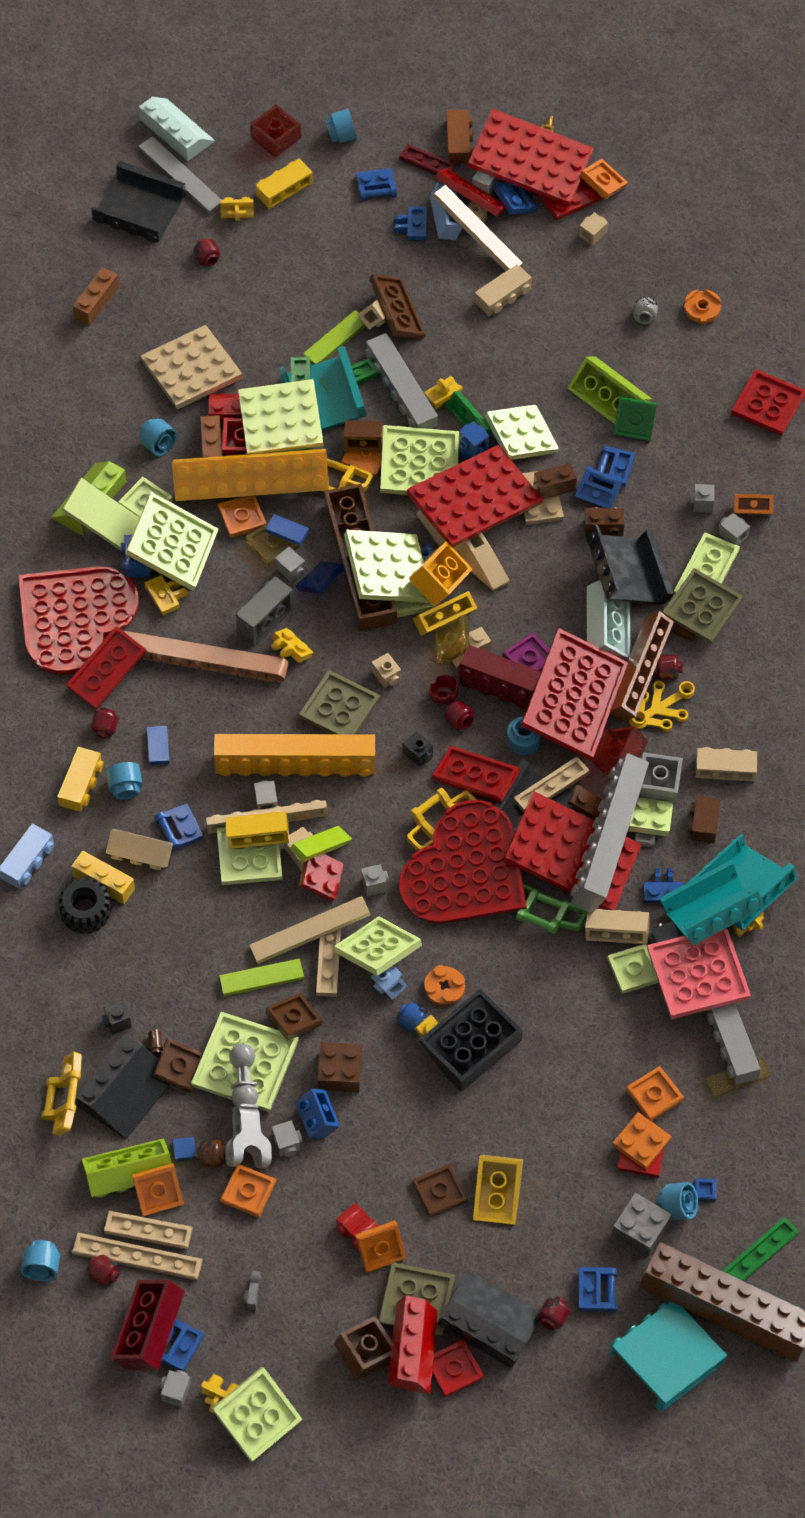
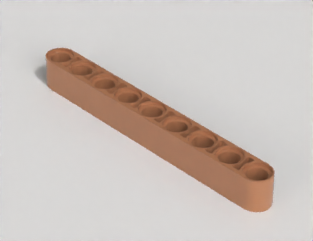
M124 631L147 649L146 653L141 657L143 660L162 661V663L178 666L182 664L181 666L195 669L200 667L201 670L220 671V673L230 675L239 674V676L254 679L258 677L260 680L277 681V683H282L285 680L289 663L284 658Z

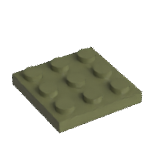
M693 568L662 613L676 624L712 644L743 601V596Z
M328 670L299 713V718L330 734L357 735L380 700V695Z
M392 1262L379 1319L380 1324L394 1328L396 1303L405 1295L427 1300L438 1310V1323L451 1300L455 1275ZM436 1325L435 1337L442 1338L444 1328Z

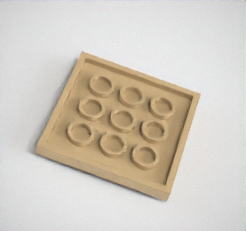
M206 325L141 355L142 362L177 410L243 378L242 372Z

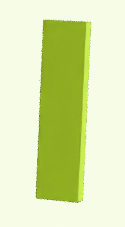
M353 311L305 351L303 357H310L312 365L328 359L339 347H342L366 327L358 316L359 312Z
M336 826L297 841L291 845L290 849L305 862L349 844L352 838L343 829Z
M300 959L223 974L219 975L223 995L229 996L304 980V974Z

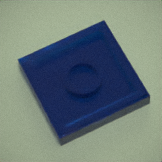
M320 562L295 587L301 592L321 593L345 568L342 563Z

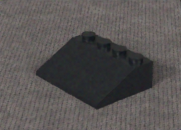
M479 989L420 1038L419 1042L445 1076L462 1092L522 1041L523 1030Z
M125 1034L77 1092L75 1102L77 1107L127 1139L171 1084L153 1077L158 1058L141 1043Z
M467 1270L437 1325L512 1368L539 1321V1311Z

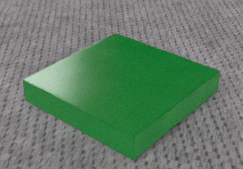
M620 397L613 434L651 441L657 403Z

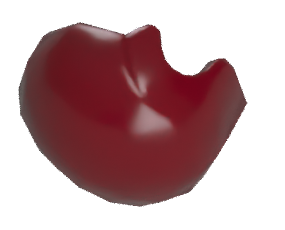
M448 674L439 675L435 683H430L429 695L435 703L446 705L458 697V680L454 676Z

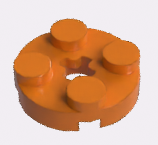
M705 289V292L694 290L685 298L684 312L690 320L706 325L716 320L720 315V298L710 290ZM699 305H706V308L704 309L699 307Z
M436 966L425 978L424 990L426 996L432 1003L438 1006H447L459 1002L465 992L464 976L452 967ZM445 982L448 983V986L450 988H445L444 990H441L440 984Z

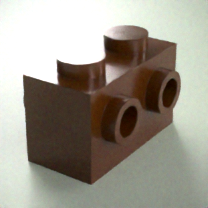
M585 508V536L595 525H598L601 535L623 536L625 525L624 508Z

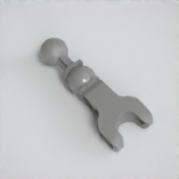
M245 1043L233 1046L229 1054L230 1063L237 1068L238 1081L231 1085V1089H234L231 1098L235 1105L232 1115L233 1137L225 1145V1159L228 1166L236 1167L242 1162L244 1151H247L252 1155L254 1165L257 1168L266 1169L271 1163V1143L262 1134L260 1128V1114L258 1105H255L258 1100L257 1090L254 1088L257 1082L250 1081L249 1067L254 1063L256 1055L254 1049Z

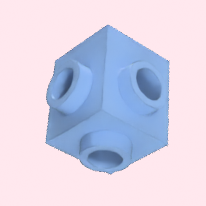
M395 966L388 968L378 976L375 974L371 976L376 983L374 985L376 990L381 995L385 992L392 1000L407 987L406 983L401 979L403 974Z

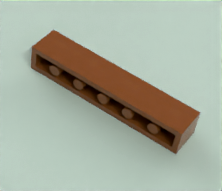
M660 611L645 617L628 659L627 668L610 714L621 722L637 716L658 659L674 621Z

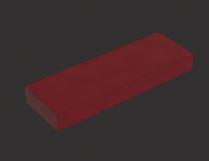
M409 144L406 145L399 156V160L434 175L445 168L454 171L456 168L455 163Z

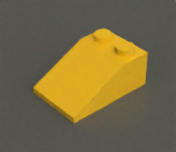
M488 1155L479 1156L473 1220L516 1224L523 1159Z

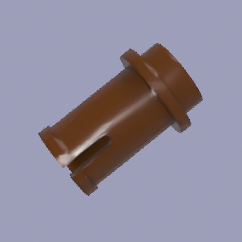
M151 1030L148 1032L150 1046L148 1050L158 1058L163 1048L162 1033L160 1030H154L155 1035H153Z

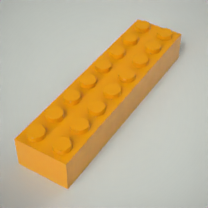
M326 449L176 459L172 462L175 501L329 490Z
M215 734V774L229 776L230 774H240L242 776H249L251 774H260L261 776H269L271 774H280L281 776H289L291 774H299L301 776H309L311 774L350 776L351 774H359L366 777L375 774V735Z

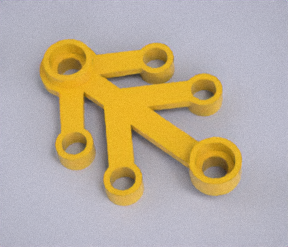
M662 681L654 682L651 708L644 712L645 703L649 700V693L646 691V698L642 700L637 716L629 719V724L635 729L653 726L668 732L672 729L671 720H659L651 717L661 715L676 718L679 722H685L688 719V712L686 710H675L668 707L683 698H691L695 691L693 683L689 681L682 682L678 692L660 702L665 684ZM660 685L662 689H657L656 686ZM679 714H685V717L682 718ZM636 719H641L642 722H637V721H635V720H636ZM668 723L670 726L664 727L663 724Z

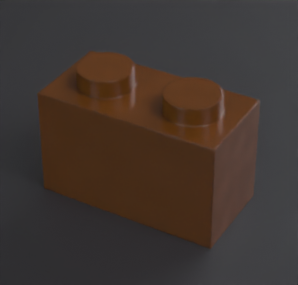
M345 421L344 450L382 451L383 421Z
M571 463L534 472L533 486L543 499L576 491L577 477Z
M696 796V802L691 803L690 815H694L693 821L689 820L688 832H691V840L715 843L721 799Z

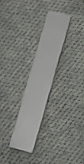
M153 136L139 145V150L169 178L185 183L186 193L209 215L220 208L221 199Z

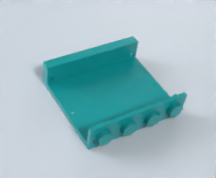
M345 346L338 348L339 357L310 366V380L314 379L321 431L344 424L345 421H353L367 416ZM281 366L282 374L279 375L281 383L291 382V372L287 373L284 371L283 366ZM320 379H325L329 393L320 382Z
M740 834L722 852H719L709 864L705 865L695 877H692L689 882L731 861L738 877L752 892L758 890L765 906L761 910L733 924L743 931L798 879L795 866L788 863L784 868L780 867L746 846L744 835Z
M731 861L659 898L665 914L674 922L675 926L692 946L765 907L758 890L752 892L738 877Z
M664 1302L659 1306L655 1314H648L641 1321L642 1324L638 1327L636 1325L632 1326L622 1339L620 1337L616 1338L610 1345L611 1350L608 1354L610 1358L618 1354L657 1396L658 1401L655 1407L660 1412L664 1411L723 1365L727 1354L684 1308L672 1302L668 1304Z

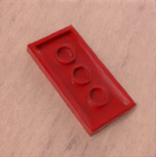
M448 168L437 172L435 176L437 180L495 216L505 211L506 208L501 201Z
M115 626L69 680L66 687L97 710L146 653L147 649L118 626Z
M450 745L432 774V778L438 782L502 802L519 775L520 769L519 767Z

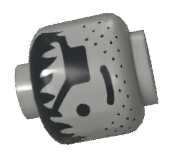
M641 297L636 300L633 310L635 320L641 324L654 322L658 313L657 302L650 297Z

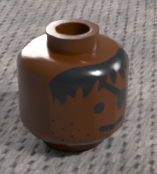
M203 1140L200 1146L196 1148V1159L200 1161L203 1167H221L226 1162L225 1145L221 1140Z

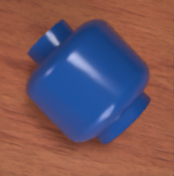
M412 1002L401 1007L397 1018L401 1027L411 1033H417L414 1028L427 1018L428 1013L424 1008Z

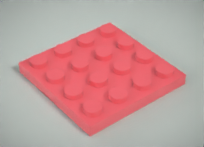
M727 928L693 946L685 936L647 945V950L671 1019L751 999L748 985Z

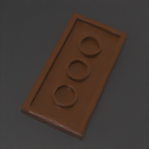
M372 274L369 280L393 336L423 339L426 334L402 278Z

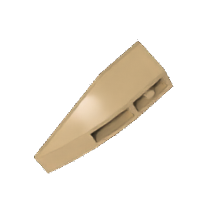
M419 510L416 516L434 541L441 546L445 540ZM482 533L453 547L472 568L471 573L492 591L510 583L502 565Z

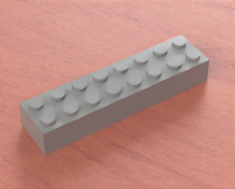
M627 753L623 759L619 758L616 766L610 770L608 778L611 780L604 788L603 794L605 798L598 807L600 814L593 822L592 828H594V832L590 834L587 841L589 848L588 851L584 852L581 859L584 862L583 867L579 868L576 879H578L577 885L573 886L570 896H573L572 905L594 913L606 899L649 762Z

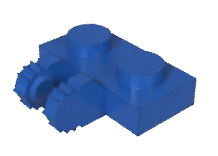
M408 206V215H396L393 218L396 224L393 227V231L395 233L408 232V240L426 241L427 207Z
M655 868V882H644L643 884L644 903H661L660 897L683 886L684 882H673L672 868H667V882H660V868Z

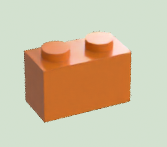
M735 494L734 514L773 515V495Z

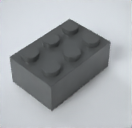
M276 576L271 581H267L258 593L251 596L245 606H241L237 610V634L255 647L293 610V589Z

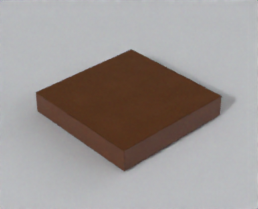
M302 993L273 1004L265 1010V1013L287 1041L322 1026L323 1022Z
M167 1038L153 1077L186 1092H192L194 1086L191 1085L203 1053Z
M451 1164L412 1179V1183L429 1218L468 1202V1198Z

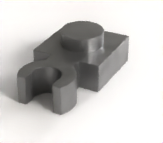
M252 1271L249 1291L245 1290L243 1303L247 1304V1311L256 1312L261 1281L260 1271Z

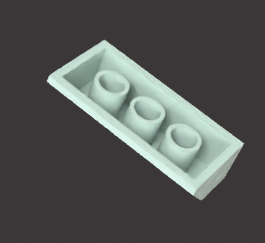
M152 97L139 106L140 120L187 161L215 142L213 138L168 99Z
M598 580L587 586V642L622 660H628L630 657V602L607 600L601 581Z

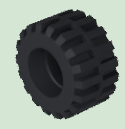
M81 877L79 881H77V878L73 879L72 884L68 882L65 885L66 889L62 888L60 891L61 895L58 898L62 922L65 923L67 928L71 926V931L76 932L78 929L81 934H84V930H88V933H93L92 929L94 928L98 931L101 929L100 924L104 926L107 923L106 919L110 917L109 893H107L106 887L102 886L101 882L97 881L95 883L93 878L86 880L85 877ZM87 899L96 903L93 908L86 911L74 908V905L80 900Z

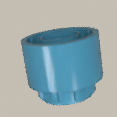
M349 109L331 113L332 117L326 119L332 142L339 141L341 144L357 139Z
M150 419L142 425L139 437L141 444L155 456H163L174 447L178 434L163 419Z
M518 717L508 726L507 745L511 751L518 755H530L538 750L541 736L520 726L523 717Z
M123 762L106 769L108 789L115 798L126 800L134 798L139 794L143 783L140 766L137 763Z
M690 1182L666 1184L657 1195V1206L671 1213V1220L692 1219L698 1209L696 1189Z
M46 1240L31 1242V1245L24 1249L20 1270L22 1275L37 1281L54 1280L57 1277L60 1262L58 1249L53 1243Z

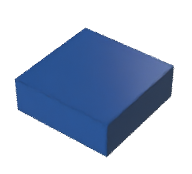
M194 1137L173 1139L175 1161L196 1159Z
M695 1179L698 1201H716V1179Z

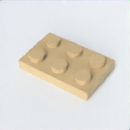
M534 472L522 473L533 486ZM559 495L543 499L542 504L523 513L526 525L564 520Z

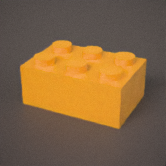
M445 541L408 579L435 607L471 572L472 568Z

